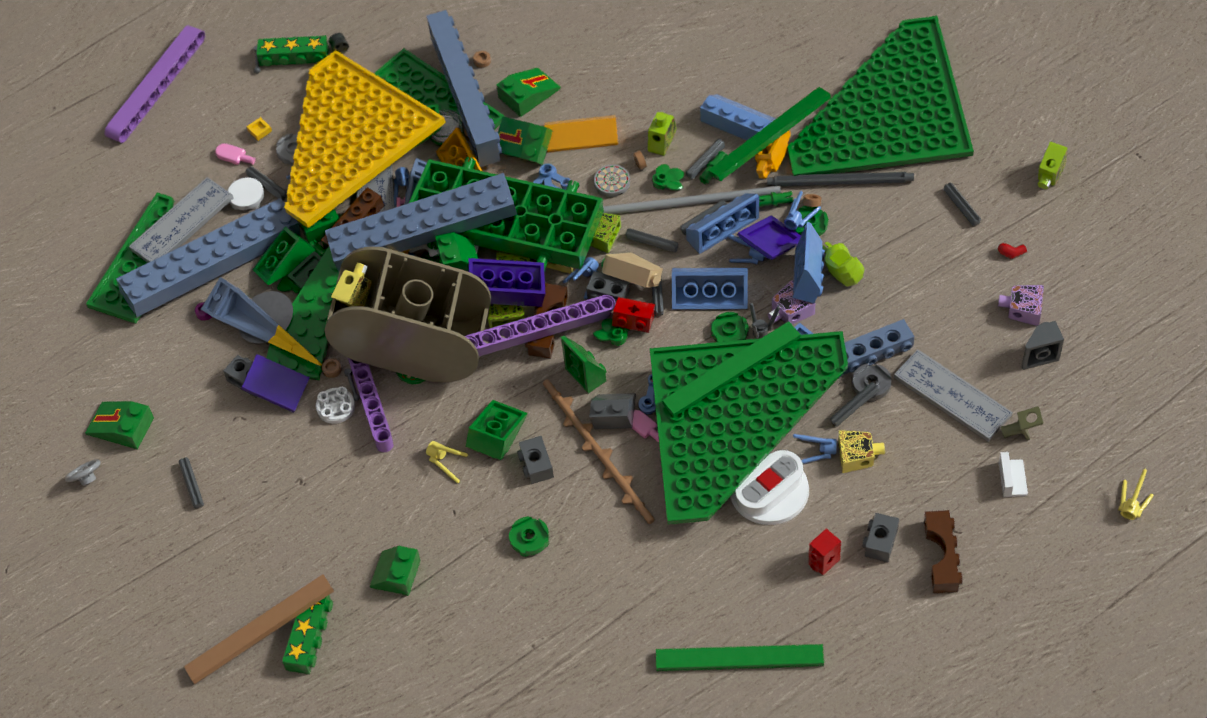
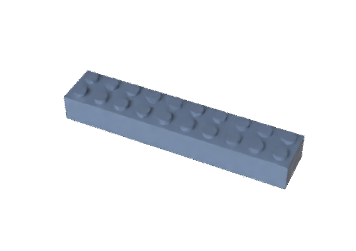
M447 10L427 15L432 44L478 164L482 167L499 162V154L502 153L501 146L498 143L500 142L499 134L497 131H494L495 125L493 119L489 118L488 106L484 105L483 94L478 90L480 89L478 81L473 78L472 66L469 67L467 53L464 54L463 43L458 40L460 37L457 28L454 29L453 27L455 26L453 17L448 16Z
M502 173L327 229L325 233L333 261L339 272L344 258L356 249L383 247L402 252L434 242L437 235L452 232L462 233L517 215L505 175Z
M279 198L116 278L120 293L136 317L264 254L285 226L300 236L299 223L295 218L286 213L285 203Z

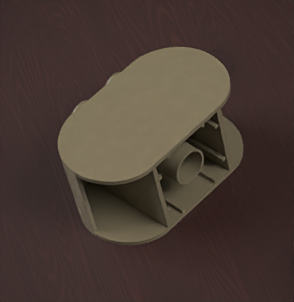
M383 247L359 248L344 258L336 286L343 271L353 272L357 262L368 266L364 277L371 281V286L364 307H349L332 299L325 327V335L335 350L352 360L431 382H454L465 379L473 374L478 366L479 354L475 345L465 336L485 330L491 302L489 288L479 277L458 268Z

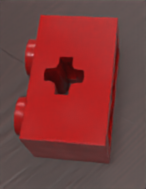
M618 297L613 310L612 326L649 333L654 319L655 304Z
M827 528L809 543V566L812 570L818 571L822 575L840 561L841 540Z

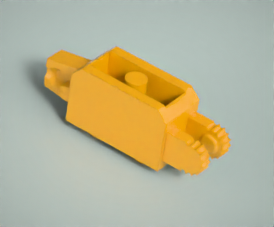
M790 130L755 155L757 162L756 172L760 179H766L770 172H777L788 150V141L791 137Z

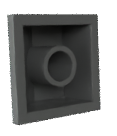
M1056 321L1043 322L1036 326L1025 345L1021 366L1023 370L1060 361L1064 338Z
M598 394L591 400L589 414L594 429L632 428L636 394Z

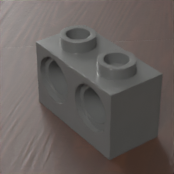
M594 271L586 288L587 299L603 295L613 297L615 302H617L618 297L627 299L630 292V283Z
M237 355L223 370L226 380L241 389L253 362L247 357L243 358ZM246 392V393L252 395V396L255 397V398L258 397V396H255V395H253V394H251V393H249V392Z

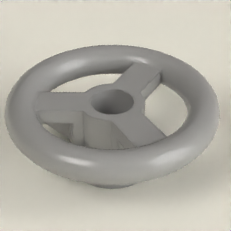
M95 459L77 467L66 475L65 481L73 482L79 480L82 486L89 484L96 479L93 471L100 466V460Z

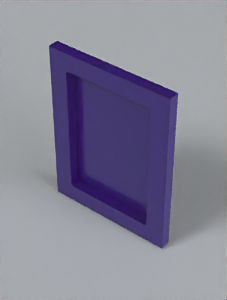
M772 215L737 234L745 243L771 260L796 247L801 235L787 228L784 223Z

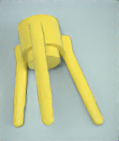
M431 441L426 449V454L430 456L429 461L435 463L451 479L459 483L460 480L442 465L438 459H443L447 452L467 457L468 454Z
M1143 469L1133 497L1125 501L1127 480H1123L1121 503L1118 510L1121 511L1120 514L1126 519L1134 520L1136 517L1140 518L1142 511L1154 496L1150 494L1141 506H1139V502L1136 500L1147 469Z

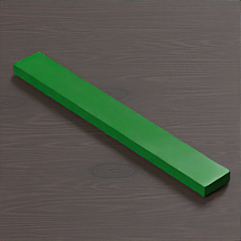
M821 87L816 88L708 170L710 175L719 181L725 179L831 99L830 93Z
M788 321L662 400V404L673 417L677 416L800 339L801 334Z
M823 644L656 649V671L824 666Z

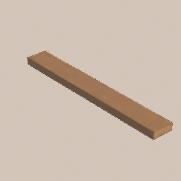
M324 574L185 665L184 667L192 682L196 684L333 593L334 590Z

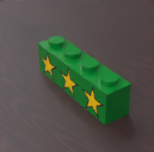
M326 35L258 39L256 55L260 66L319 63L329 55V44Z
M329 595L295 618L282 661L286 671L310 675L311 668L315 667L316 651L321 647L322 631H325L327 628L328 612L332 611L333 601Z

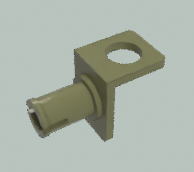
M1039 406L1017 412L1018 422L1001 426L1004 438L1022 433L1027 440H1030L1028 429L1044 423ZM1035 413L1037 415L1036 421L1028 422L1026 420L1027 416Z

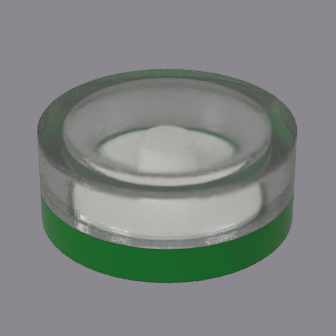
M440 110V115L445 118L446 123L441 126L439 132L430 137L434 144L441 146L456 127L460 129L462 134L464 133L462 119L455 111Z

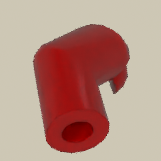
M1001 243L998 246V251L1001 255L1014 259L1027 253V248L1024 244L1013 247L1009 244Z

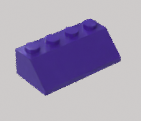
M468 259L467 272L476 275L487 285L491 294L490 304L542 307L545 297L544 263Z

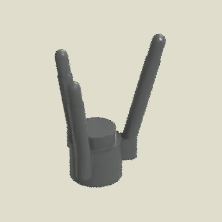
M750 303L753 336L755 339H760L766 336L768 331L772 330V325L779 313L780 307H776L769 324H767L762 319H756L753 303Z

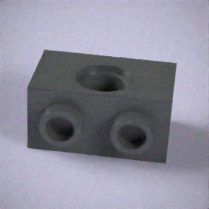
M542 436L519 442L520 450L517 451L519 461H524L525 466L522 468L525 478L529 477L531 484L554 478L553 468Z
M875 513L874 520H869L867 531H870L869 537L865 536L862 548L865 549V557L889 562L899 527V518Z

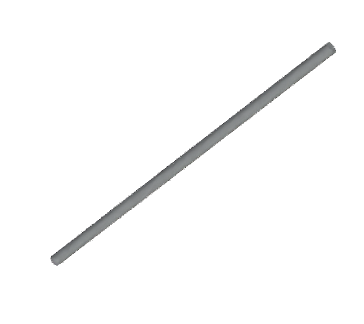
M780 186L603 206V213L622 214L715 203L722 200L732 201L745 193L763 196L770 195L771 192L781 193Z

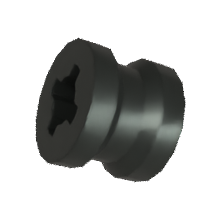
M335 33L330 36L328 43L332 47L333 52L335 50L341 54L347 52L349 44L342 33Z

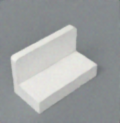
M1000 452L999 469L1003 497L1027 496L1028 491L1023 460H1010L1009 452Z

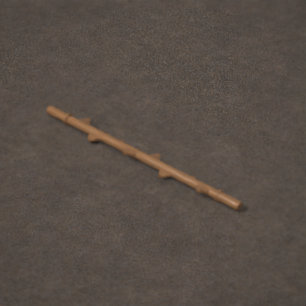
M546 379L543 382L544 387L567 416L563 425L565 427L574 425L585 439L582 450H593L606 467L603 478H614L625 492L622 503H633L635 509L640 512L648 524L653 523L655 519L645 507V503L641 502L629 486L633 477L622 476L609 458L613 450L611 448H600L590 434L593 428L592 423L582 424L570 408L574 399L572 397L562 398L561 393L556 390L549 379Z

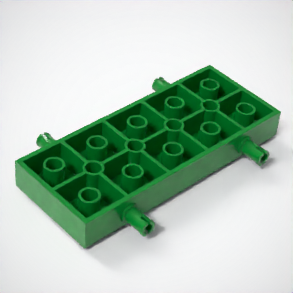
M469 157L465 158L462 167L429 159L409 203L497 174L473 169L476 161L470 158L468 162ZM505 176L517 215L458 233L473 240L476 246L537 259L536 262L544 263V272L548 262L581 269L604 212L603 199L578 193L577 190L580 185L575 180L573 185V180H569L566 190ZM436 241L427 243V246L432 250L435 245L434 250H436Z

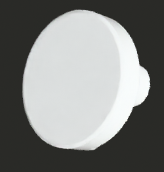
M241 178L233 182L228 188V192L234 198L230 201L233 209L255 210L260 207L264 197V190L258 180L254 178Z
M332 388L318 394L316 410L318 416L323 421L330 424H338L352 416L355 410V402L347 388Z

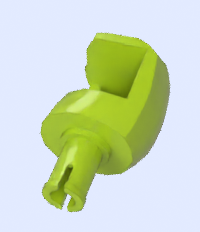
M825 242L828 248L822 245V249L825 250V265L830 274L846 287L856 285L864 277V267L859 259L851 257L844 244L838 243L832 246L830 242Z

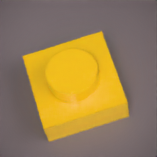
M261 117L246 126L248 132L258 141L272 132L271 126Z

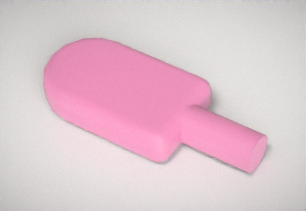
M220 144L215 150V154L219 159L236 165L241 161L249 164L255 163L254 157L245 155V149L230 144Z
M634 410L632 429L643 438H647L650 435L659 442L658 432L656 431L658 428L657 423L640 410Z

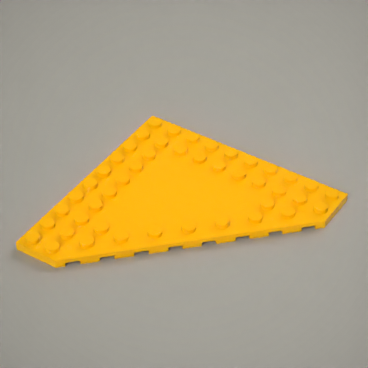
M335 50L309 69V81H307L303 114H301L300 131H298L296 140L297 149L294 151V165L290 173L291 182L288 184V198L284 206L286 213L309 228L446 123L445 118Z

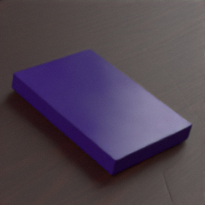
M257 354L241 389L294 413L309 377Z

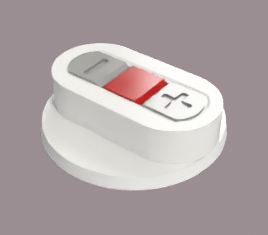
M786 450L770 453L730 496L736 510L748 520L763 525L781 524L796 517L805 507L809 497V484L803 471L801 459L793 452Z

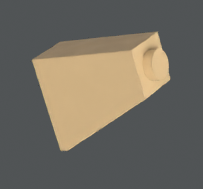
M633 253L605 255L602 273L643 287L659 286L663 268Z

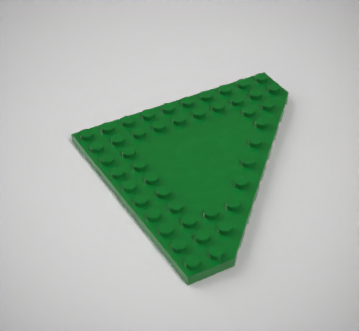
M938 16L902 20L899 27L890 33L881 47H878L871 54V58L859 67L852 78L848 79L840 92L835 94L828 101L827 106L817 113L809 126H806L798 134V138L787 146L793 176L837 174L974 155V149Z
M843 331L801 335L800 339L675 417L662 404L663 399L759 339L650 348L668 525L708 521L848 368Z

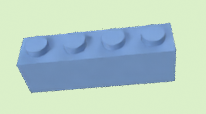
M709 95L700 107L701 122L744 140L750 139L776 119L720 95Z
M745 193L740 197H736L729 204L721 206L714 213L708 214L699 222L691 224L686 229V240L701 254L726 239L729 235L759 219L758 194Z
M810 222L806 223L795 249L792 298L815 303L817 296L820 297L823 291L821 283L824 274L821 272L824 267L822 259L825 250L822 249V240Z
M672 268V309H748V268Z

